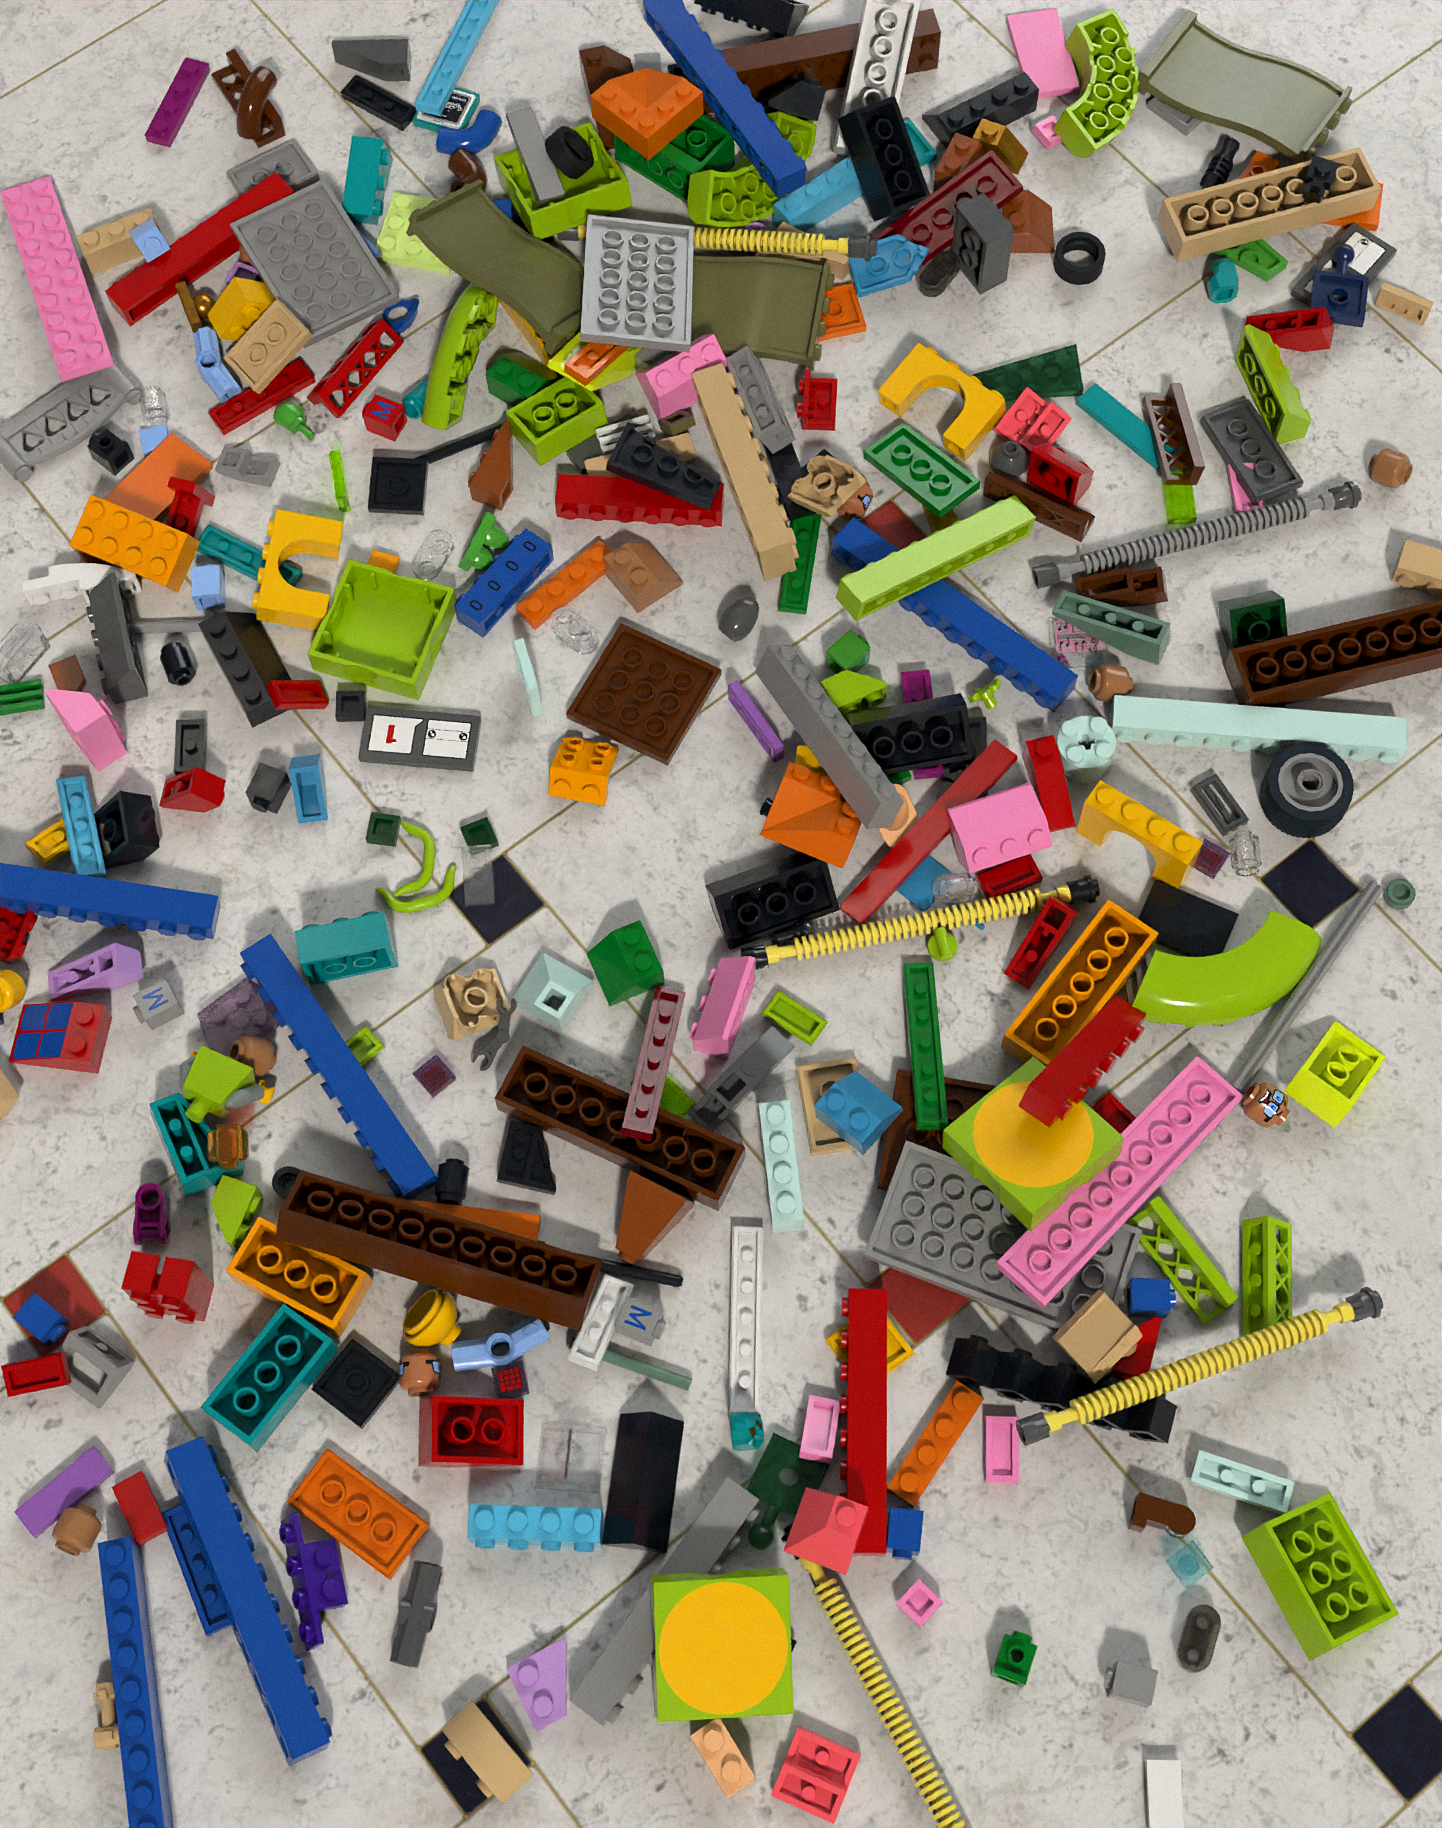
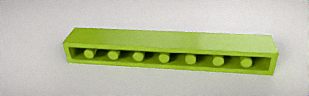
M1015 495L1005 500L1001 499L985 510H978L964 520H957L950 527L941 531L937 530L929 537L921 541H914L908 547L898 552H891L885 558L875 563L871 562L857 572L844 575L839 581L836 599L858 621L1028 537L1036 517Z

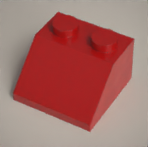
M1046 443L1035 446L1032 449L1026 481L1040 490L1075 506L1091 486L1094 471L1084 462H1078L1067 455L1062 449L1055 448Z

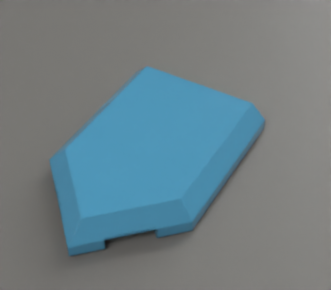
M896 234L877 240V254L872 256L870 262L865 261L864 258H850L849 263L858 297L867 296L910 282L929 253V248L922 245L918 246L908 241L907 238Z

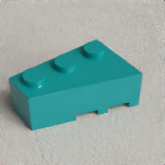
M352 136L342 203L343 209L352 222L377 225L379 216L383 214V200L393 162L391 151L387 148L383 139Z
M180 1093L149 1104L153 1122L185 1197L218 1185L222 1175L235 1178L244 1174L242 1160L223 1143L222 1138L218 1134H215L204 1122V1119L201 1123H196L185 1115L190 1104Z

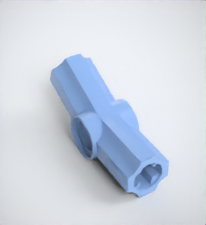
M208 327L198 328L193 337L199 373L203 382L208 384L219 401L224 403L241 393V389L222 363L216 331Z
M531 1316L503 1333H495L487 1338L452 1342L454 1370L457 1372L491 1366L499 1368L510 1366L516 1358L546 1342L550 1337L541 1320ZM497 1345H508L510 1347L508 1353L502 1357L495 1356L493 1351Z

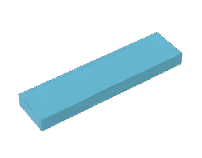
M86 775L56 779V787L74 874L106 879V871Z

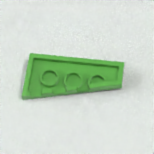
M1263 239L1214 252L1223 258H1232L1235 265L1266 282L1286 269L1288 261Z

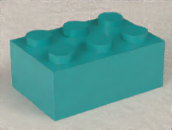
M370 911L362 914L361 917L352 919L338 918L329 924L320 926L310 924L304 926L301 930L294 931L300 965L310 986L398 967L393 935L384 912Z

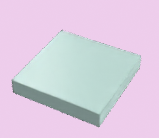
M524 639L514 640L513 648L517 668L531 714L533 716L543 714L539 687Z

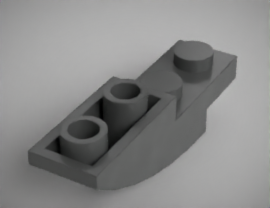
M773 1026L770 1027L711 1085L708 1092L688 1112V1115L701 1127L715 1132L795 1046Z

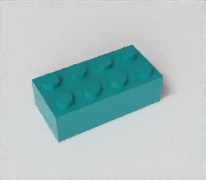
M283 1303L200 1408L250 1448L258 1452L339 1348L331 1338Z

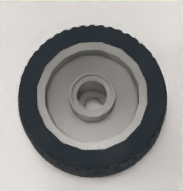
M1299 744L1283 750L1270 763L1261 783L1260 804L1265 817L1268 818V821L1276 829L1293 837L1314 838L1326 834L1343 819L1352 801L1354 780L1350 772L1351 770L1337 753L1320 745Z

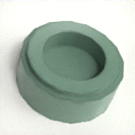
M1395 879L1387 885L1383 895L1388 906L1396 910H1404L1412 904L1416 893L1410 882L1403 879Z

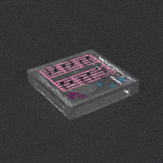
M1048 617L1047 629L1050 656L1071 671H1092L1093 669L1096 670L1101 664H1110L1108 643L1057 617Z

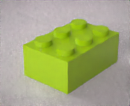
M567 377L560 379L506 411L512 435L539 466L544 465L596 434L595 429L608 426L605 406L592 391Z

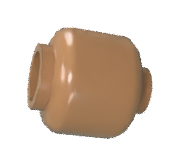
M1385 448L1378 455L1374 454L1372 456L1368 470L1371 471V478L1375 483L1396 489L1408 482L1413 471V464L1410 463L1408 455Z
M1101 664L1096 670L1093 669L1088 679V689L1092 692L1095 699L1112 702L1114 695L1126 696L1132 692L1133 678L1129 677L1126 667Z
M243 1035L238 1040H235L228 1054V1057L252 1067L254 1077H263L269 1070L274 1068L277 1060L273 1045L268 1039L251 1035Z
M79 1504L77 1508H65L52 1532V1537L56 1541L55 1547L73 1556H79L80 1552H89L102 1528V1523L95 1517L97 1511L84 1504Z

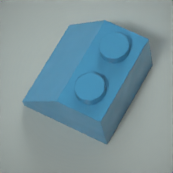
M857 1071L835 1082L814 1105L816 1118L862 1155L868 1151L903 1111L899 1104Z

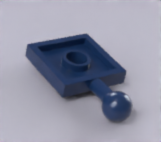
M1341 244L1333 252V259L1337 264L1336 272L1315 269L1309 309L1326 307L1332 323L1362 328L1365 321L1369 277L1347 274L1348 265L1354 260L1355 251L1352 246ZM1340 295L1345 301L1338 302L1332 296Z

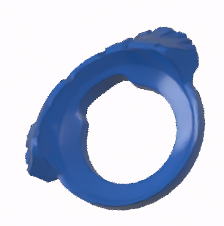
M411 298L409 301L400 300V302L386 308L382 318L398 335H401L407 328L411 327L416 319L419 300L417 298ZM404 307L408 310L405 319L394 322L388 320V314L393 309Z

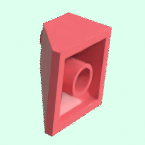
M806 1487L783 1551L846 1575L868 1514V1507L838 1495Z

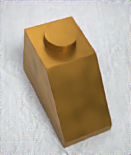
M982 118L972 138L980 141L988 151L992 149L1011 173L1018 175L1028 156V151L1006 126Z

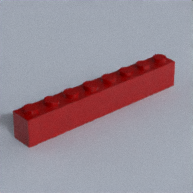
M276 172L263 179L258 185L241 194L239 198L226 207L221 208L216 214L200 223L192 231L178 238L169 246L170 250L149 263L146 262L140 267L135 268L123 279L112 284L110 288L105 290L112 307L129 326H132L178 294L175 287L176 283L185 281L188 287L239 251L240 243L231 230V223L293 194L294 191Z
M849 1288L848 1297H842L841 1317H847V1329H841V1349H847V1362L841 1361V1381H847V1394H841L840 1413L847 1414V1427H840V1447H846V1460H840V1480H846V1493H840V1497L868 1507V1514L853 1556H885L887 1530V1289Z

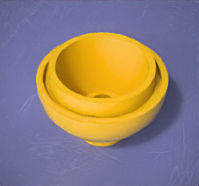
M440 1288L431 1289L417 1299L406 1314L402 1325L403 1338L407 1342L415 1346L427 1347L439 1342L444 1346H449L456 1340L461 1332V1325L456 1322L457 1306L451 1293Z

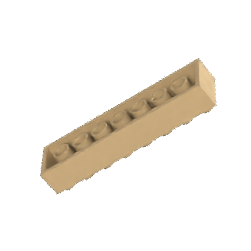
M1358 147L1321 157L1339 163L1330 190H1325L1324 197L1320 203H1316L1318 198L1316 193H1308L1306 199L1302 197L1307 183H1304L1312 161L1310 160L1163 199L1157 220L1176 261L1179 262L1371 210L1376 203L1381 188L1361 148Z
M723 363L691 373L698 406L764 580L784 575L789 571H796L795 559L799 558L795 545L797 543L792 527L788 528L786 522L788 521L783 504L780 505L777 499L779 495L775 483L770 481V471L767 462L761 458V448L757 437H753V428L749 416L744 414V404L740 393H736V384L732 372L726 373Z

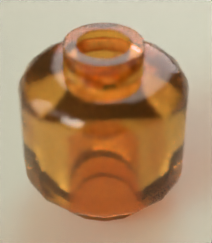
M239 1123L216 1124L215 1129L207 1134L208 1160L213 1163H219V1169H237L238 1162H243L249 1157L248 1132L240 1128Z

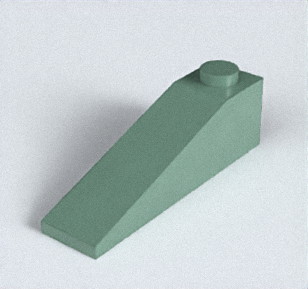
M1062 590L1052 610L1053 616L1132 657L1159 665L1169 644V622Z

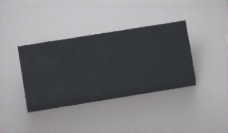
M651 1411L620 1414L602 1545L667 1553L684 1421Z

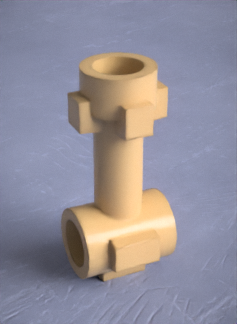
M113 1682L100 1683L96 1685L93 1699L96 1702H101L102 1727L94 1729V1743L98 1749L109 1750L119 1748L120 1741L118 1724H116Z

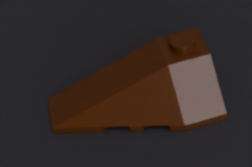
M604 45L579 50L581 74L590 107V95L610 79L634 72L630 58ZM594 119L598 135L603 141L605 150L614 149L613 133Z

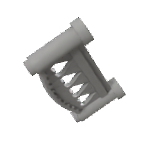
M113 357L114 366L66 381L0 427V463L15 480L20 482L27 481L32 476L31 467L33 465L52 459L86 440L100 429L123 403L136 405L142 400L141 388ZM94 388L109 392L111 396L106 400H102L100 405L93 406L90 400V389ZM68 404L87 407L89 411L85 415H80L78 420L70 421ZM47 418L67 424L66 428L58 430L55 436L50 437L46 435ZM29 434L43 438L44 443L35 446L33 451L26 452L24 451L23 435Z

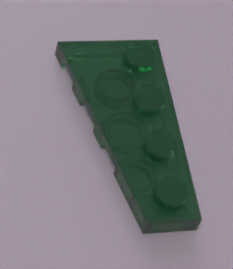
M1076 344L972 374L990 391H998L1005 401H1015L1026 387L1030 388L1040 398L1081 396L1083 394V383Z

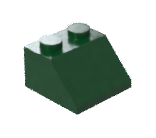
M1273 590L1218 602L1220 628L1229 652L1230 649L1288 636L1285 598Z

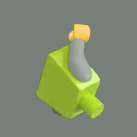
M203 1045L199 1048L198 1053L192 1051L191 1057L179 1066L180 1087L183 1089L185 1100L190 1103L185 1115L196 1123H201L208 1112L219 1117H226L230 1111H235L254 1101L269 1103L272 1101L276 1089L275 1087L265 1088L266 1081L263 1079L259 1080L258 1085H255L252 1067Z

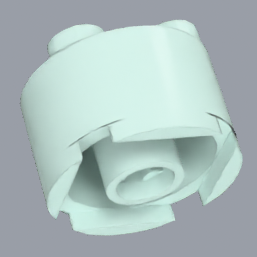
M1078 716L1063 723L1056 744L1062 759L1065 775L1076 783H1091L1099 780L1109 769L1116 748V738L1104 718Z

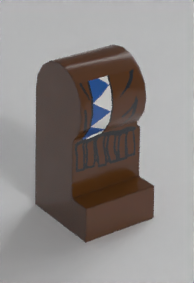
M1139 1492L1135 1497L1128 1529L1141 1533L1145 1526L1149 1525L1165 1530L1173 1538H1183L1194 1529L1196 1518L1193 1511L1184 1505Z

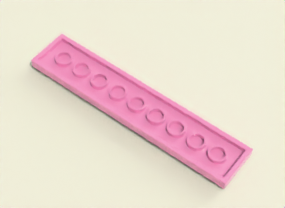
M50 176L0 191L62 382L114 366Z
M1196 1056L1121 1133L1124 1137L1121 1155L1090 1182L1074 1190L1057 1210L1032 1231L1028 1229L996 1262L995 1266L1043 1310L1241 1102L1244 1096L1202 1059Z

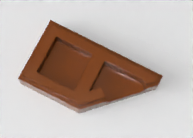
M75 655L48 665L58 690L82 692L86 679Z

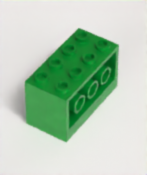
M704 114L650 160L646 159L613 133L616 160L687 204L690 174L707 170L726 172L735 166L734 139L725 127L713 122Z

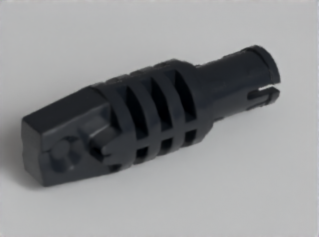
M1226 138L1219 154L1212 157L1200 182V186H1203L1202 189L1227 182L1234 167L1233 158L1240 148V143L1236 139Z

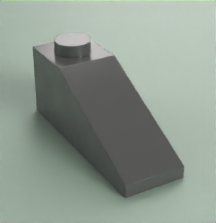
M408 39L332 41L336 63L383 81H411V52Z

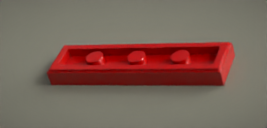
M298 359L284 367L260 394L254 392L250 387L208 411L209 417L224 436L315 383V378L301 359Z

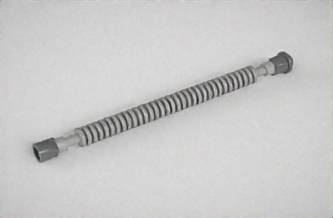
M1347 481L1342 486L1328 489L1327 493L1320 494L1315 499L1307 500L1305 496H1301L1292 500H1286L1285 502H1279L1278 504L1275 503L1259 507L1258 509H1252L1251 511L1248 510L1231 516H1225L1224 518H1218L1217 520L1214 519L1210 522L1206 521L1197 525H1191L1190 527H1184L1183 529H1176V531L1172 530L1157 534L1156 536H1150L1149 538H1142V540L1138 539L1135 542L1130 541L1121 545H1115L1114 547L1111 546L1108 549H1101V551L1096 550L1094 553L1081 554L1080 561L1068 564L1065 561L1055 564V562L1035 566L1032 567L1033 581L1036 588L1040 589L1061 582L1060 580L1070 578V575L1083 571L1085 576H1089L1091 573L1096 574L1105 570L1108 571L1112 568L1123 567L1125 564L1130 565L1139 561L1142 562L1146 559L1149 560L1166 554H1172L1173 552L1176 553L1180 550H1187V548L1191 549L1200 545H1206L1207 543H1213L1214 541H1221V539L1225 540L1240 536L1241 534H1247L1248 532L1251 533L1274 527L1275 525L1278 526L1282 523L1285 524L1302 518H1308L1310 511L1321 509L1324 511L1334 508L1335 511L1347 507L1353 509L1361 501V490L1352 481Z

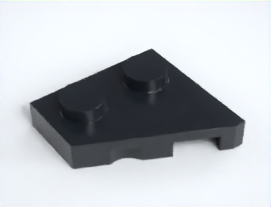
M510 1121L496 1182L555 1195L556 1184L553 1181L541 1127Z

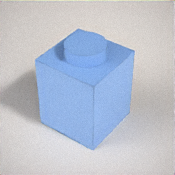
M151 218L129 231V234L148 263L171 249Z
M204 564L199 567H191L192 598L197 610L226 608L225 577L220 565Z

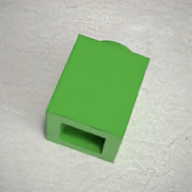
M849 630L826 650L825 665L835 674L844 670L858 672L869 662L870 645L863 636H857Z

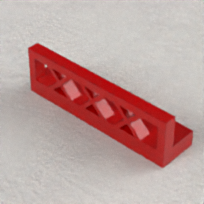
M383 318L370 322L306 398L313 405L322 403L336 418H340L404 343V340ZM384 332L394 342L389 349H380V336ZM366 353H375V366L373 368H364V355ZM350 372H359V385L357 387H348L347 375ZM333 391H342L343 403L339 408L328 398Z

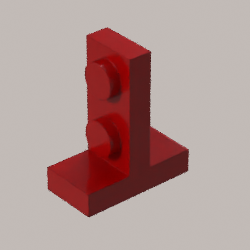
M170 476L167 487L173 490L175 495L166 525L194 537L203 506L213 507L215 496L196 482Z

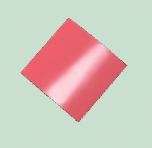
M1026 387L992 431L1005 441H1014L1020 444L1025 449L1027 455L1031 457L1032 449L1035 446L1046 443L1052 445L1072 418L1052 401L1049 404L1046 403L1030 388Z
M799 1725L771 1796L834 1824L861 1753Z

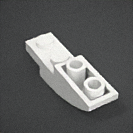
M69 563L48 566L49 576L21 582L22 591L30 605H42L49 601L63 598L72 599L78 595H83L86 602L90 603L89 593L109 573L113 572L116 573L126 597L142 592V587L135 573L123 568L96 563Z

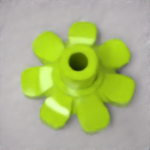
M995 679L987 683L984 688L979 686L974 689L973 693L968 697L969 702L984 701L988 710L996 707L998 703L993 694L1000 688V680Z

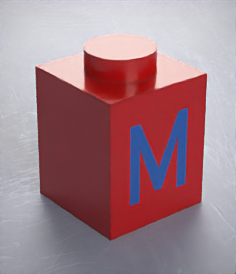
M377 394L374 395L370 403H366L362 411L367 431L394 442L408 421L404 405Z

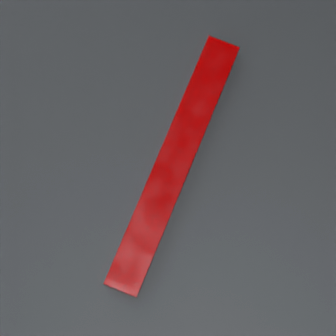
M994 739L839 905L840 910L860 926L866 923L951 832L946 809L984 797L1018 760L1017 755Z

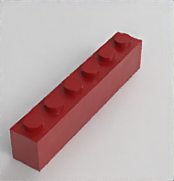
M558 474L555 497L557 517H563L568 520L581 518L593 521L616 520L622 523L633 521L646 522L648 524L669 523L677 526L701 525L707 528L714 526L722 527L724 483H721L719 492L710 511L624 477Z
M1115 995L1028 1085L1018 1106L1049 1128L1058 1118L1063 1121L1073 1108L1072 1103L1074 1102L1078 1105L1088 1091L1087 1087L1093 1089L1103 1075L1101 1072L1103 1071L1107 1074L1117 1060L1116 1056L1119 1058L1124 1056L1131 1045L1130 1041L1133 1043L1138 1041L1145 1030L1141 1025L1147 1014L1132 1007L1130 1003Z

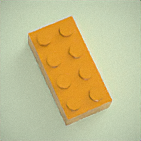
M91 494L69 546L179 593L200 541L187 533Z
M259 1216L227 1267V1274L233 1281L280 1306L284 1303L304 1319L341 1338L373 1283L368 1273L338 1257L275 1239L277 1225Z

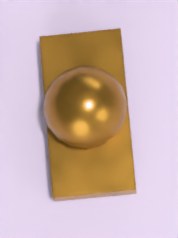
M185 281L176 283L175 287L194 334L198 331V328H203L200 320L209 319L207 314L216 302L210 295L205 293L197 294L191 298Z

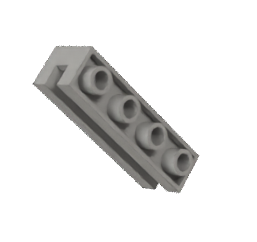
M748 345L726 358L727 367L732 372L737 390L741 395L758 438L772 454L795 441L794 433L761 360L754 356L753 351Z

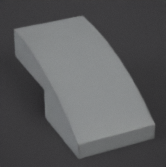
M224 447L215 470L219 474L239 481L271 487L280 463L274 457L252 456L248 449Z

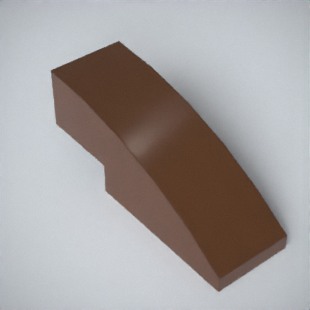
M1161 566L1133 572L1132 568L1128 567L1075 579L1078 595L1117 607H1133L1168 602L1166 580Z

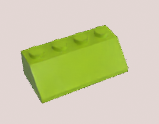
M1249 324L1244 325L1234 360L1262 420L1278 444L1304 438L1311 424L1310 413L1307 409H1304L1300 401V392L1297 387L1293 386L1290 380L1289 368L1283 365L1278 345L1273 343L1268 333Z

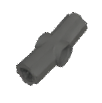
M414 1561L407 1595L403 1597L398 1611L397 1625L399 1627L394 1639L390 1662L419 1668L427 1634L431 1632L436 1618L438 1603L435 1601L443 1566L430 1562Z

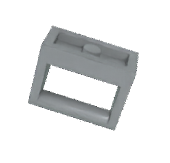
M88 1326L69 1332L59 1352L65 1351L67 1363L77 1352L107 1374L102 1387L97 1392L70 1372L72 1383L67 1386L98 1409L108 1400L135 1362V1360Z

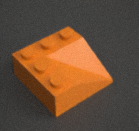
M644 68L610 79L590 95L592 117L648 160L704 114L703 92L683 77L650 68Z
M789 762L760 835L843 869L862 822L829 776L811 771L804 765H796Z

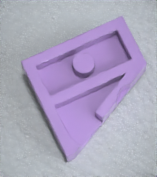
M564 1638L506 1669L536 1732L567 1716V1642Z

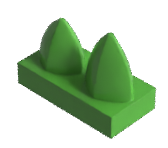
M486 512L480 520L458 565L459 568L466 572L471 567L488 570L494 557L483 544L498 549L508 548L510 539L501 528L494 524L496 516Z

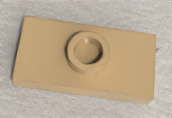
M1383 281L1374 305L1424 325L1434 302Z

